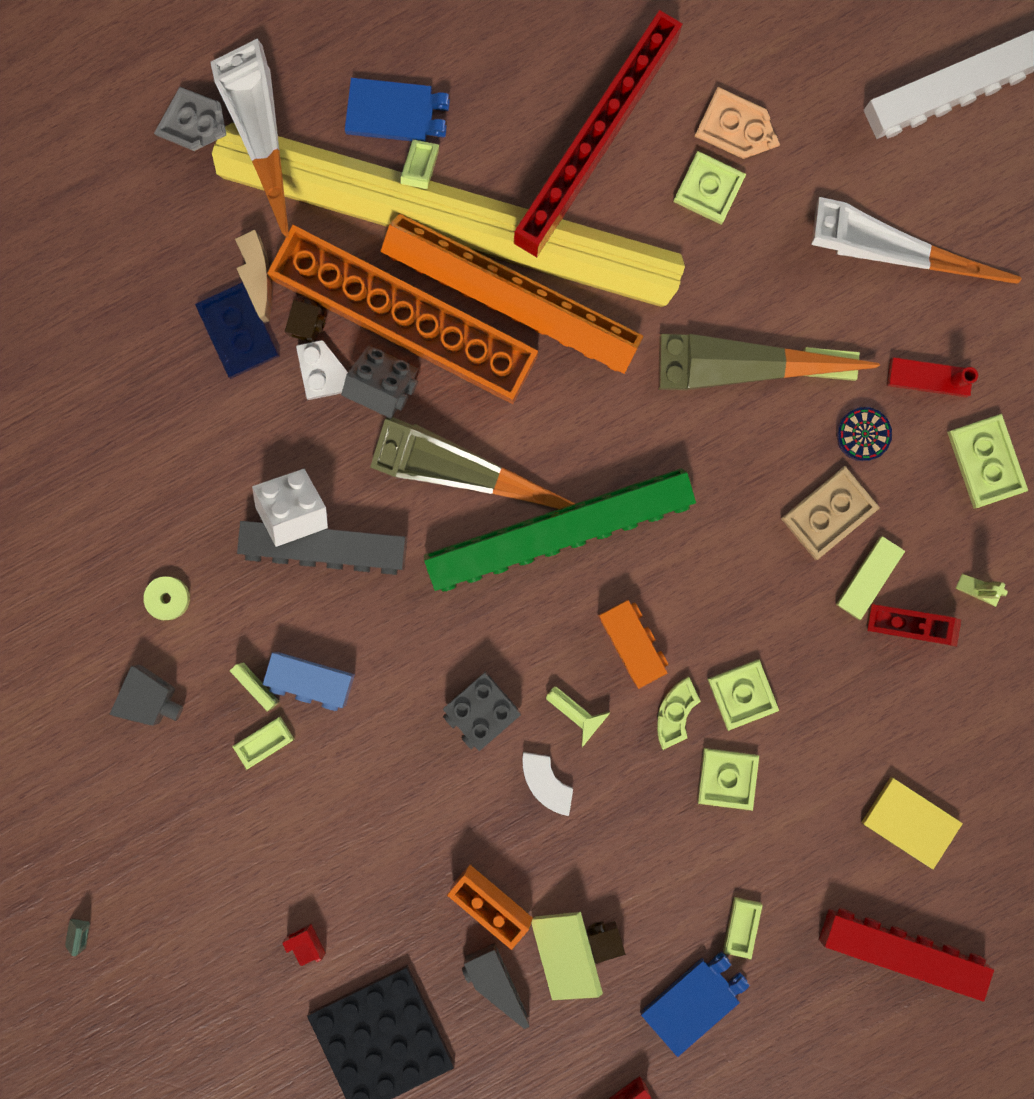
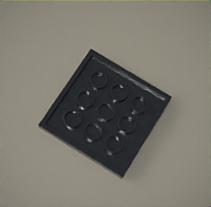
M408 965L321 1006L307 1015L346 1099H393L455 1067Z

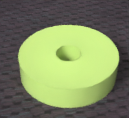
M175 577L156 578L149 583L144 592L145 608L153 617L160 620H173L185 613L190 603V594L187 586ZM166 593L171 596L169 603L163 601V596Z

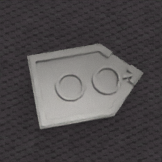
M179 87L154 134L187 149L196 151L226 136L221 105L216 100Z

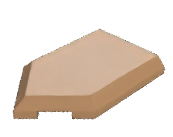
M717 87L695 137L742 159L780 146L777 135L774 134L771 126V119L767 109Z

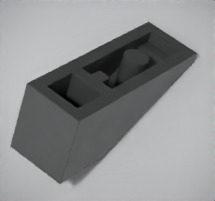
M490 944L465 956L462 972L467 983L472 982L476 991L523 1029L528 1028L529 1016L496 944Z

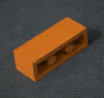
M625 600L598 615L638 689L668 674L665 667L669 664L662 651L656 652L652 643L656 640L648 626L643 628L639 620L643 616L635 602L630 604L629 600Z
M470 864L452 884L447 894L449 898L511 950L530 929L533 917Z

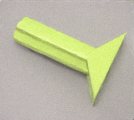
M964 574L961 575L956 589L995 607L1000 597L1006 596L1008 593L1004 589L1005 584L1003 582H984Z
M553 687L546 696V700L582 728L581 747L585 745L610 714V711L592 716L558 687Z

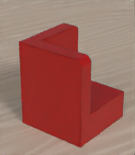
M312 924L287 935L282 942L286 953L293 951L300 966L313 960L319 962L326 954Z

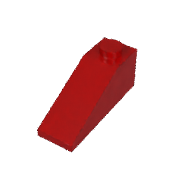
M872 604L867 631L957 647L961 619Z

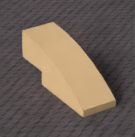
M253 230L235 239L246 262L245 265L236 269L259 318L266 323L270 321L272 308V279L267 274L270 266L262 240L258 233Z

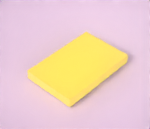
M890 777L861 822L931 869L935 868L963 824L892 777Z

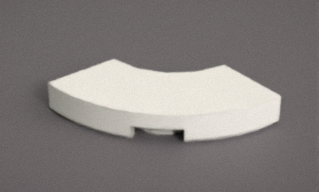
M523 752L524 776L533 795L548 809L569 816L573 787L562 784L555 777L551 769L550 756Z

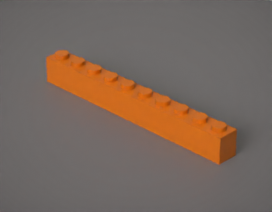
M399 214L389 224L381 252L388 255L392 260L402 262L412 267L416 272L426 274L436 279L440 284L450 286L460 291L464 296L474 298L486 304L488 308L498 310L510 316L512 320L521 322L533 328L536 332L547 335L557 340L560 344L583 353L587 358L595 359L607 365L611 370L625 374L644 337L643 335L402 214Z

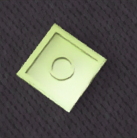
M697 151L673 202L722 225L746 174Z
M759 659L707 679L728 731L779 711Z
M704 748L697 803L753 811L759 755Z

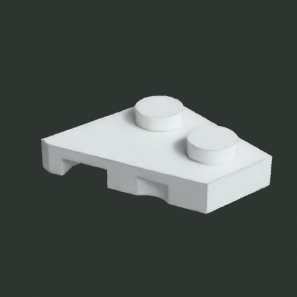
M324 341L297 345L306 398L312 400L341 394L348 372Z

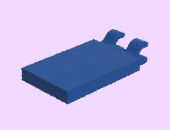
M351 78L345 133L347 135L403 141L418 140L426 142L427 135L446 137V121L441 119L432 120L433 109L449 111V94L441 92L432 94V87L425 85Z
M722 951L708 964L701 958L640 1011L645 1021L677 1057L740 1003L736 995L743 993L750 986L747 979L740 972L729 982L720 974L731 966L729 959Z

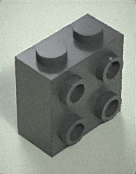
M368 345L346 374L341 395L379 414L392 418L397 409L402 411L408 399L407 394L412 396L418 384V380L415 379L418 368Z
M486 671L443 708L446 713L443 715V718L453 729L457 726L464 734L461 738L470 749L475 747L478 751L482 750L521 716L519 709Z

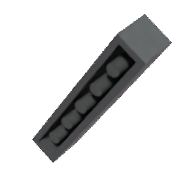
M240 521L237 554L245 555V560L261 562L263 556L272 557V563L288 564L289 559L299 560L300 566L316 567V562L327 563L326 568L343 570V564L354 565V571L370 572V567L381 568L382 574L397 575L398 570H404L407 537L324 529L276 547L264 523Z

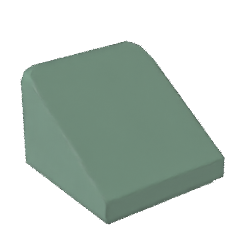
M70 919L65 946L71 956H77L86 948L90 928L89 921Z

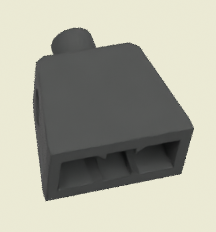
M134 665L131 666L110 715L154 726L161 722L163 716L177 721L183 711V706L170 701L175 692V688L144 666Z

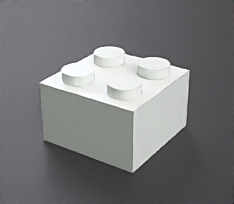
M305 469L252 486L255 508L276 547L328 528L326 507Z

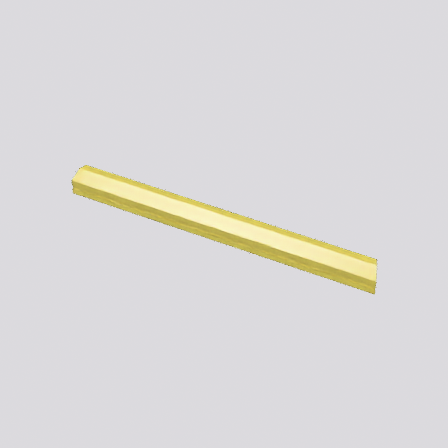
M235 123L225 126L226 136L216 141L212 151L217 175L226 180L264 190ZM278 136L285 197L389 227V224L399 214H402L482 255L659 307L666 306L679 289L680 279L685 268L682 255L562 219L536 258L513 244L514 231L529 209L430 181L428 189L401 184L402 172Z

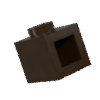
M304 298L302 302L293 300L285 328V333L289 337L310 343L316 342L318 332H323L326 323V317L323 316L324 312L318 307V303Z
M603 921L596 922L588 927L589 929L586 930L595 964L626 955L616 921L607 924Z

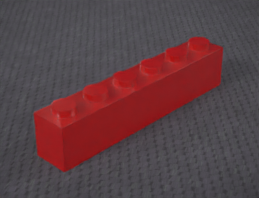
M839 908L838 912L831 909L828 910L819 937V941L825 948L982 1002L985 1001L994 969L986 964L987 959L974 953H970L969 957L962 955L959 949L948 944H943V947L933 945V940L921 935H917V938L907 936V931L895 926H891L889 930L881 927L879 921L869 917H865L864 921L854 918L855 914L846 909Z

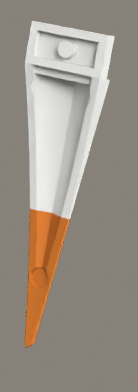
M255 39L210 63L215 84L247 149L280 230L288 238L289 232L271 72L267 66L263 45L258 39Z
M819 197L817 201L812 245L836 250L838 255L1018 284L1022 279L1020 276L980 264L921 241L867 215L848 203Z

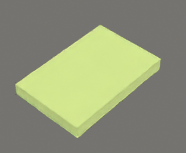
M1002 414L947 432L974 509L1028 491Z
M581 912L535 916L531 924L552 1000L600 997L603 992Z

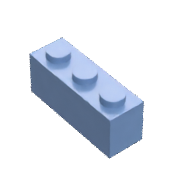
M274 652L271 655L263 685L270 687L269 692L278 695H285L286 692L296 695V700L305 703H311L312 700L322 702L321 707L337 711L338 707L344 708L347 704L355 674L284 653Z

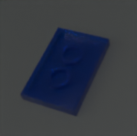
M243 282L195 304L230 379L280 357L264 322L259 318Z

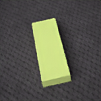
M880 536L836 605L858 620H861L905 551L883 536Z

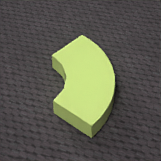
M688 676L680 680L669 690L660 705L657 716V735L663 750L687 739L685 730L686 718L691 709L701 702Z

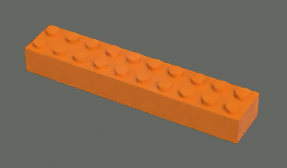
M292 225L289 230L288 238H285L267 272L274 282L309 300L317 302L328 310L511 404H514L538 358V350L295 225Z

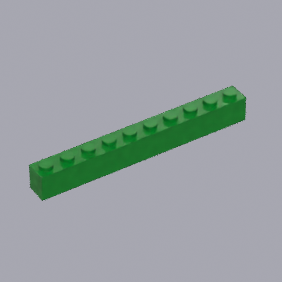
M680 468L424 554V562L434 591L441 589L442 592H446L456 588L458 583L479 581L483 578L482 575L490 572L500 574L509 569L508 566L517 563L520 566L527 565L535 561V557L545 555V557L554 556L560 553L562 548L568 546L577 548L587 543L586 540L595 537L597 539H604L611 536L613 531L619 529L623 531L638 527L639 522L645 520L649 522L658 521L664 518V514L672 511L674 513L685 512L690 509V505L696 504L688 473Z

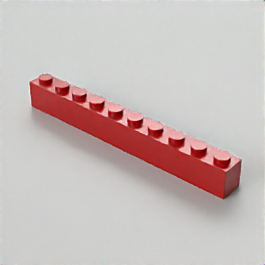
M661 10L658 11L515 229L513 244L536 258L539 256L678 42L683 23Z

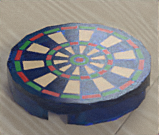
M859 407L848 412L840 420L836 429L839 448L848 458L855 461H871L880 457L888 450L892 441V428L889 420L881 411L871 407Z

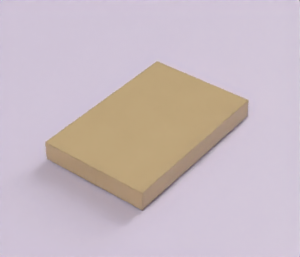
M844 466L786 513L781 520L811 556L818 560L880 507L846 466Z

